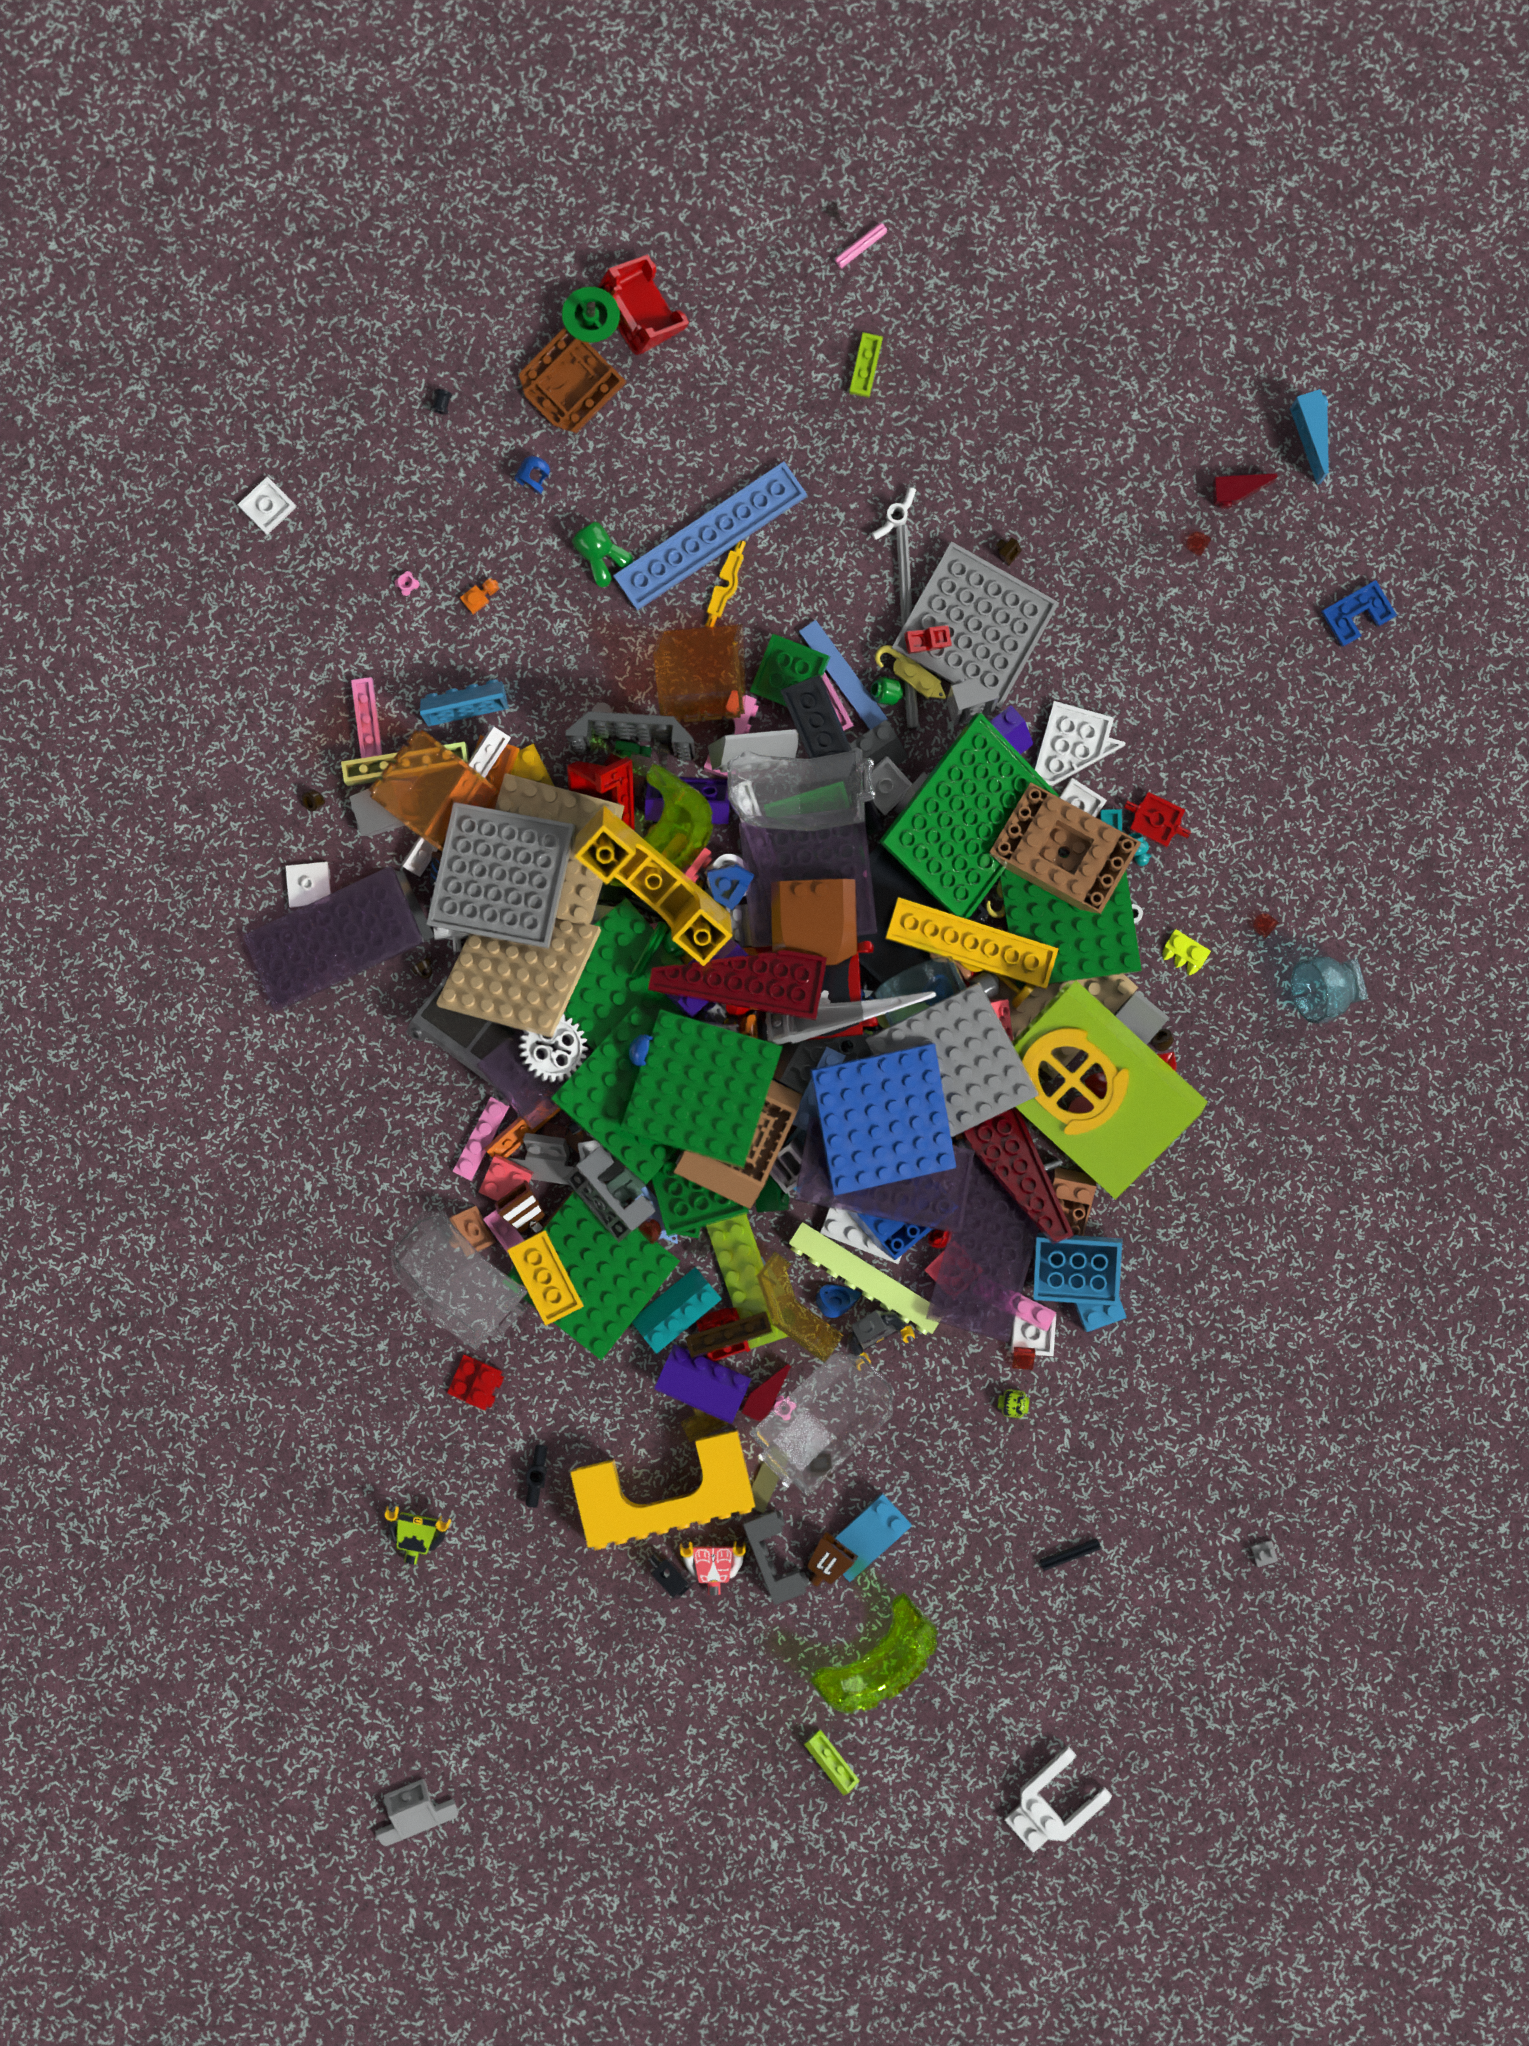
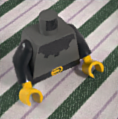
M874 1311L851 1325L853 1331L850 1332L847 1342L856 1356V1362L863 1369L861 1364L864 1361H868L869 1365L871 1364L868 1355L863 1352L864 1350L897 1331L901 1332L905 1343H908L907 1336L915 1338L913 1328L906 1326L895 1312Z

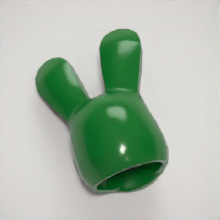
M594 521L587 527H583L571 540L574 548L590 562L594 580L599 587H607L611 582V575L602 560L603 557L609 556L622 569L633 563L631 554L614 545L607 531L597 521Z

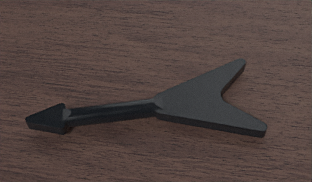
M613 880L608 884L603 881L598 902L621 903L627 898L635 908L658 917L660 922H666L651 906L629 896Z

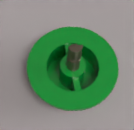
M584 287L574 291L566 299L562 309V319L565 328L574 338L587 343H595L607 339L614 333L619 324L620 311L616 300L607 291L597 287Z

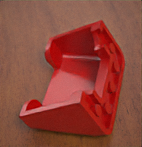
M649 255L609 268L598 285V288L607 291L616 300L620 311L617 328L635 355L647 352L685 330L689 325L687 317L682 311L676 310L671 312L654 284L653 279L656 275V265L652 262Z

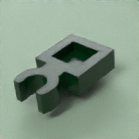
M616 740L615 750L619 752V756L631 758V755H640L651 758V747Z

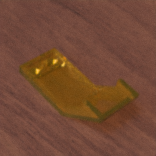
M774 1252L757 1275L772 1323L825 1363L844 1335L796 1300L787 1274L791 1263Z

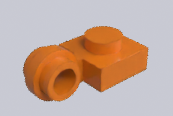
M489 578L482 584V591L475 585L462 595L460 599L474 615L489 603L485 595L488 593L491 596L499 590L498 582Z

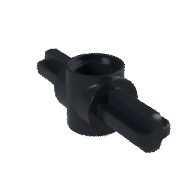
M537 1444L535 1446L533 1462L528 1467L525 1484L528 1486L525 1503L527 1507H538L540 1491L545 1486L548 1468L545 1466L548 1449L545 1445ZM532 1471H540L542 1480L539 1482L533 1481L531 1478Z

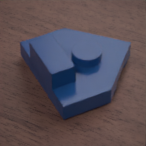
M737 864L726 868L707 870L714 900L733 910L747 891L748 885L754 878V874Z

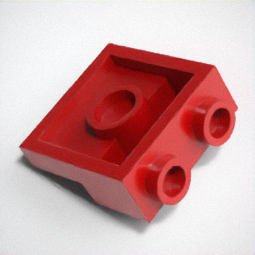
M464 1354L447 1394L485 1411L487 1407L491 1408L496 1399L493 1393L496 1387L500 1388L503 1383V1371Z

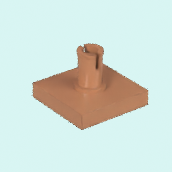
M477 1206L446 1220L454 1234L450 1237L451 1245L454 1248L461 1246L466 1257L496 1243Z

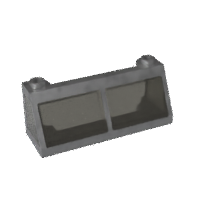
M444 979L413 1017L406 1033L414 1040L424 1041L427 1037L493 1085L494 1097L499 1102L508 1106L535 1073V1070L527 1071L530 1067L529 1063L522 1064L526 1057L519 1056V1054L524 1052V1049L518 1048L519 1045L524 1044V1041L519 1039L522 1035L510 1026L438 1007L436 1002L447 982ZM537 1049L536 1056L542 1060L545 1056L544 1052Z

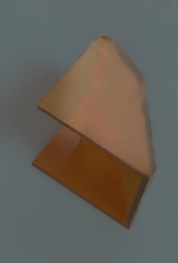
M743 624L660 631L653 650L660 716H672L679 723L681 719H684V722L701 721V717H705V721L722 719V716L725 715L726 719L741 718V714H745L746 702Z
M421 729L420 732L415 730L407 740L410 745L408 747L403 745L395 755L396 763L390 762L381 773V776L384 777L382 781L377 778L370 787L369 791L372 792L370 797L420 837L443 852L453 803L485 808L499 790Z

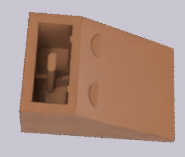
M1056 1167L1051 1180L1053 1189L1073 1235L1084 1236L1096 1190V1181L1086 1173Z

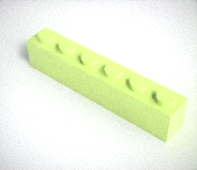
M465 742L342 761L341 765L344 783L347 786L464 768L470 759L468 746Z

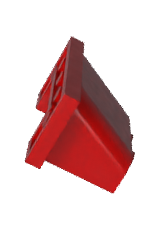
M625 757L609 766L576 761L567 766L569 791L625 806L621 820L635 831L632 759Z

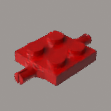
M1147 792L1139 806L1127 800L1124 808L1135 813L1134 821L1129 830L1141 833L1143 837L1163 847H1168L1176 833L1188 839L1191 831L1180 826L1185 809L1150 792Z

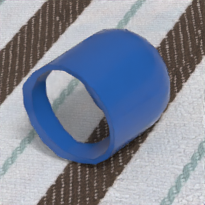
M528 456L521 463L514 479L521 485L527 482L534 488L535 493L541 495L544 490L541 484L549 476L550 467L543 459L537 456ZM532 469H537L542 473L538 483L529 476Z

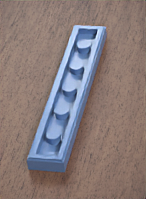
M815 620L800 630L799 634L811 649L831 656L826 671L868 729L871 730L883 721H888V718L819 623Z

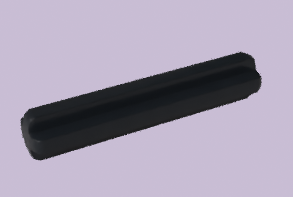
M1092 1539L1040 1560V1565L1044 1571L1100 1550V1543L1098 1539Z

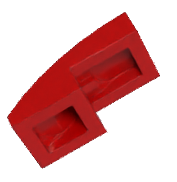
M948 625L904 633L908 654L952 646Z

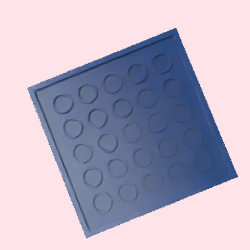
M934 1043L810 1070L832 1194L834 1196L956 1168Z

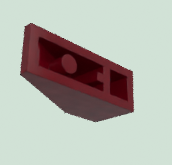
M1277 473L1215 477L1212 482L1214 506H1220V509L1232 508V505L1241 502L1274 483L1277 479Z
M786 1364L753 1390L749 1397L744 1395L739 1406L743 1408L741 1413L764 1424L791 1365Z

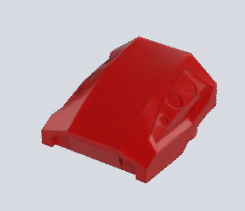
M723 1308L704 1315L696 1323L699 1332L740 1320L736 1308ZM746 1341L708 1353L707 1356L709 1360L714 1362L743 1351L749 1352L751 1350Z

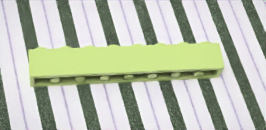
M803 1222L789 1242L792 1245L790 1250L800 1256L802 1253L810 1257L809 1262L817 1267L820 1264L827 1267L826 1272L836 1279L838 1275L846 1279L844 1284L854 1290L857 1286L863 1290V1296L871 1301L876 1298L881 1302L880 1307L888 1312L892 1309L895 1310L907 1324L909 1321L917 1324L915 1329L925 1335L928 1332L933 1334L946 1313Z

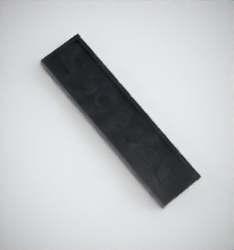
M820 674L782 688L780 691L821 787L824 788L844 782L860 838L883 830L885 827Z

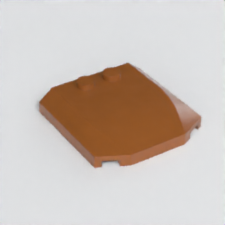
M565 327L518 374L525 397L555 427L575 434L627 383L589 343L574 338Z
M855 879L771 882L772 953L788 950L827 957L826 965H838L857 954Z

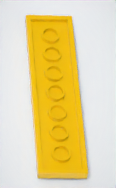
M899 897L897 898L885 937L904 945L1042 989H1047L1058 948Z

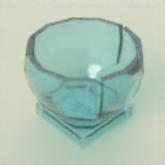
M1307 957L1302 959L1293 968L1291 977L1292 996L1316 991L1314 994L1293 999L1298 1012L1308 1022L1317 1024L1331 1022L1344 1014L1351 1004L1368 999L1358 958L1340 963L1331 957Z

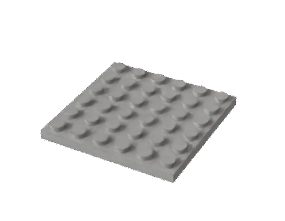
M951 541L891 649L910 658L920 666L952 684L960 679H966V681L973 680L998 693L999 700L995 708L1000 710L1059 602ZM948 625L952 643L951 647L908 654L904 633Z
M454 802L426 925L549 949L576 826L565 822Z
M980 982L866 1038L874 1056L929 1043L935 1044L951 1137L1022 1104L1039 1094Z

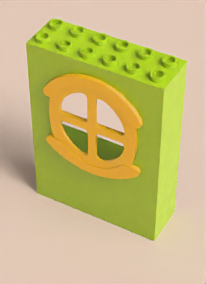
M1076 980L1072 985L1067 983L1016 1039L1012 1041L1017 1054L1039 1093L1038 1096L1015 1107L1115 1200L1201 1114L1208 1103L1204 1097ZM1070 1046L1087 1052L1089 1057L1075 1072H1070L1052 1056L1051 1051L1057 1047ZM1043 1060L1047 1061L1065 1078V1083L1050 1097L1042 1090L1038 1077L1039 1064ZM1094 1063L1100 1064L1106 1075L1107 1094L1103 1099H1099L1080 1081V1077ZM1071 1087H1075L1094 1105V1109L1086 1113H1073L1060 1108L1057 1105V1101Z

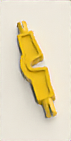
M740 540L736 544L734 551L729 552L728 558L719 574L721 579L729 582V586L714 587L707 610L709 617L705 624L706 627L713 629L717 617L720 618L727 600L734 595L737 589V574L743 561L742 551L746 544L744 541L741 543Z

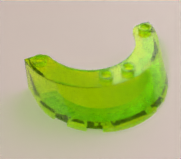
M652 764L646 778L650 785L661 792L664 806L659 822L643 839L681 870L687 864L691 866L707 846L713 829L712 809L706 798L699 791L666 768ZM613 877L609 882L612 886L628 888L616 877Z
M905 1592L894 1598L891 1605L893 1613L891 1627L886 1636L881 1639L880 1643L873 1650L867 1652L864 1657L851 1664L841 1667L819 1668L814 1673V1676L809 1679L827 1705L842 1713H854L857 1709H862L863 1712L878 1707L879 1701L885 1698L891 1700L904 1691L927 1667L928 1663L926 1660L929 1655L935 1653L938 1645L936 1640L938 1631L933 1622Z

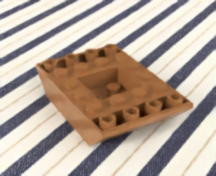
M1030 782L992 847L990 854L1007 870L1074 907L1101 914L1141 842ZM1065 848L1069 851L1070 855L1067 858H1062L1058 855V850Z
M772 1080L744 1169L683 1150L673 1173L751 1209L766 1182L797 1114L803 1094Z

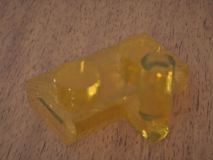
M694 1407L692 1409L695 1415L681 1421V1425L690 1442L728 1425V1422Z

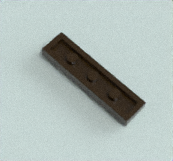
M762 1312L686 1336L685 1339L691 1358H695L771 1334L773 1331L767 1312Z

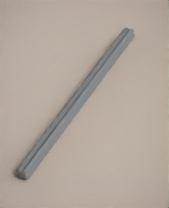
M906 525L897 526L896 529L902 628L912 612L908 527ZM905 682L907 727L914 729L918 728L917 690Z

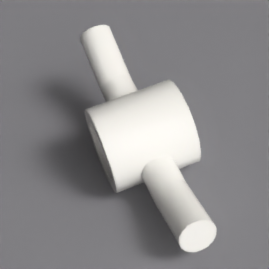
M908 487L902 504L895 503L888 508L886 524L872 533L875 540L887 534L892 528H897V526L906 523L907 509L912 504L916 492L914 488ZM894 511H899L903 518L901 520H894L891 514Z

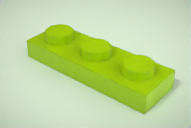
M868 333L862 334L849 394L870 398L883 340L882 336Z
M821 1729L814 1733L804 1744L843 1796L848 1794L860 1781Z

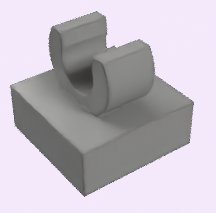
M1272 1540L1251 1546L1257 1567L1278 1561Z

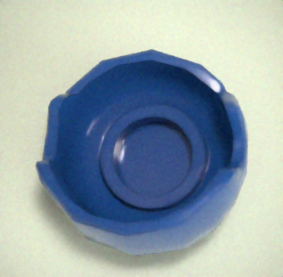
M640 1035L631 1042L629 1058L633 1064L640 1067L646 1064L644 1059L648 1052L650 1039L653 1040V1037Z

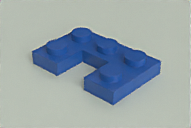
M1376 580L1321 612L1342 647L1362 636L1352 620L1353 617L1368 610L1377 627L1397 616Z

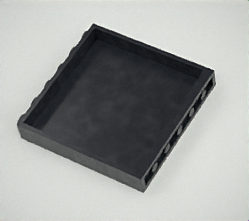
M880 843L866 857L867 863L859 865L847 877V879L856 880L858 943L870 941L874 948L871 953H859V965L893 997L915 994L913 991L918 985L922 988L930 979L927 976L932 971L936 973L944 963L942 961H934L930 957L929 952L885 938L897 898L942 910L937 899ZM866 870L872 906L867 904L863 873ZM979 904L968 920L982 924L987 919L985 914L988 911Z

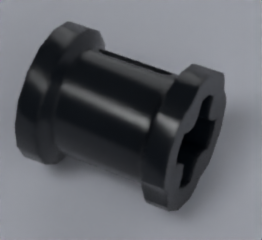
M435 389V399L433 406L430 407V411L448 415L447 407L449 399L452 398L453 394L446 390Z

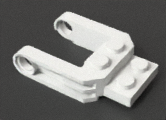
M1069 1746L1065 1747L1020 1788V1804L1004 1818L1033 1853L1048 1839L1066 1841L1112 1797L1109 1791L1103 1787V1790L1092 1800L1088 1799L1067 1820L1062 1822L1060 1816L1040 1794H1037L1075 1758L1076 1754Z

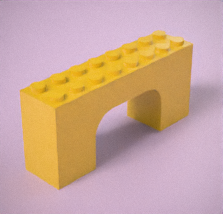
M603 805L576 835L574 857L606 884L613 877L624 883L666 920L672 930V940L703 966L733 936L730 913L606 806Z
M738 1429L696 1439L703 1480L695 1491L648 1504H636L625 1497L621 1489L614 1459L573 1469L570 1473L588 1548L593 1547L594 1550L602 1549L610 1542H614L615 1545L623 1544L631 1537H635L636 1540L647 1538L649 1533L655 1531L656 1535L669 1532V1528L677 1527V1530L688 1528L690 1523L696 1521L698 1525L710 1522L713 1517L718 1516L719 1520L731 1517V1513L739 1511L740 1515L752 1512V1508L755 1507V1500Z

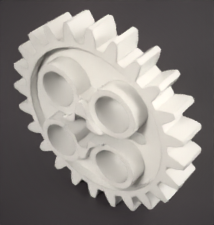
M564 1014L553 1037H550L549 1040L544 1039L540 1034L526 1030L523 1031L527 1036L519 1038L524 1041V1044L518 1046V1048L524 1049V1052L519 1054V1056L526 1057L522 1064L529 1063L530 1067L527 1071L535 1070L534 1077L542 1074V1081H545L548 1076L550 1082H554L556 1077L559 1082L563 1081V1075L567 1079L570 1078V1071L575 1073L577 1070L575 1066L580 1067L582 1065V1062L579 1060L587 1058V1056L582 1054L583 1051L588 1050L587 1047L582 1046V1043L586 1042L587 1039L580 1038L584 1031L577 1032L576 1029L579 1024L572 1026V1018L564 1021ZM563 1035L570 1039L569 1046H565L562 1043ZM536 1041H539L544 1045H551L554 1043L555 1048L561 1050H568L571 1052V1054L569 1055L561 1050H556L552 1052L551 1047L536 1044ZM537 1049L544 1052L543 1060L537 1058ZM557 1056L563 1057V1059H564V1065H563V1066H559V1065L557 1064V1062H556V1057H557Z

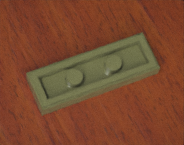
M770 1446L752 1486L755 1507L753 1509L764 1513L789 1454Z

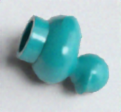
M1141 833L1129 834V836L1141 842L1134 855L1136 864L1139 866L1147 865L1149 858H1151V854L1146 853L1149 850L1148 842L1143 839V834Z

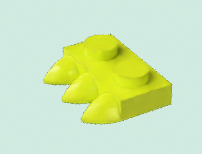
M1175 929L1164 946L1162 957L1163 960H1167L1175 954V968L1181 967L1188 962L1187 975H1192L1202 967L1211 951Z

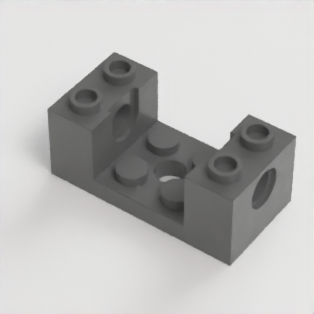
M600 1146L581 1161L565 1177V1180L614 1238L620 1242L649 1218L655 1210L650 1200L644 1198L643 1195L626 1209L621 1207L620 1201L609 1193L605 1183L598 1180V1177L614 1163L610 1153Z
M774 1508L744 1520V1528L774 1605L807 1593L808 1580L804 1571L800 1573L798 1568L774 1577L777 1575L773 1561L768 1562L769 1550L766 1542H761L783 1532L782 1526H785V1521L781 1511L777 1513Z

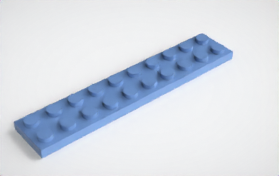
M782 462L613 576L638 611L735 546L740 540L742 541L805 499L807 494L786 463Z

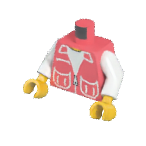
M734 1541L733 1546L693 1547L692 1542H689L690 1547L683 1548L682 1544H680V1553L683 1556L686 1568L693 1578L698 1579L699 1583H708V1595L721 1594L720 1583H727L729 1578L736 1576L742 1566L746 1550L745 1542L743 1547H737L736 1541Z

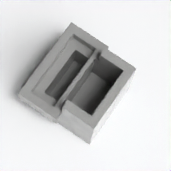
M794 1137L780 1149L769 1174L787 1194L804 1180L802 1177L814 1167L813 1162L815 1159L800 1140Z

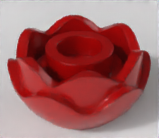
M946 1225L937 1226L934 1232L928 1234V1244L934 1248L947 1246L952 1238L951 1229Z

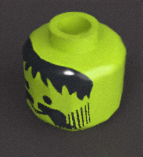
M1007 1389L1003 1396L999 1395L998 1408L1002 1409V1414L1005 1417L1022 1418L1024 1414L1028 1413L1029 1397H1026L1024 1391Z

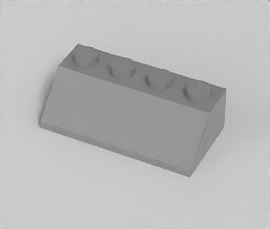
M960 679L953 683L954 685L951 686L946 701L953 725L970 721L975 713H981L983 716L993 714L999 700L998 693L973 680L966 681V679Z
M797 729L726 735L708 745L712 770H720L723 773L732 771L733 768H739V771L749 770L751 766H757L758 769L768 768L772 764H776V767L787 766L788 762L796 757L800 735Z

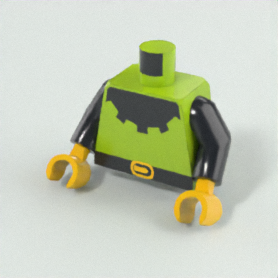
M387 1506L385 1518L388 1521V1529L393 1542L397 1544V1549L406 1550L405 1563L416 1565L419 1553L427 1554L429 1551H434L444 1541L451 1519L444 1523L441 1520L442 1516L437 1520L403 1512L398 1515L399 1507L395 1508V1512L389 1511V1506Z

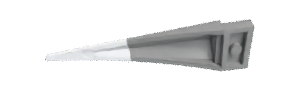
M931 991L886 999L819 1004L816 1021L766 1012L768 1042L779 1045L791 1041L794 1044L935 997L936 994Z

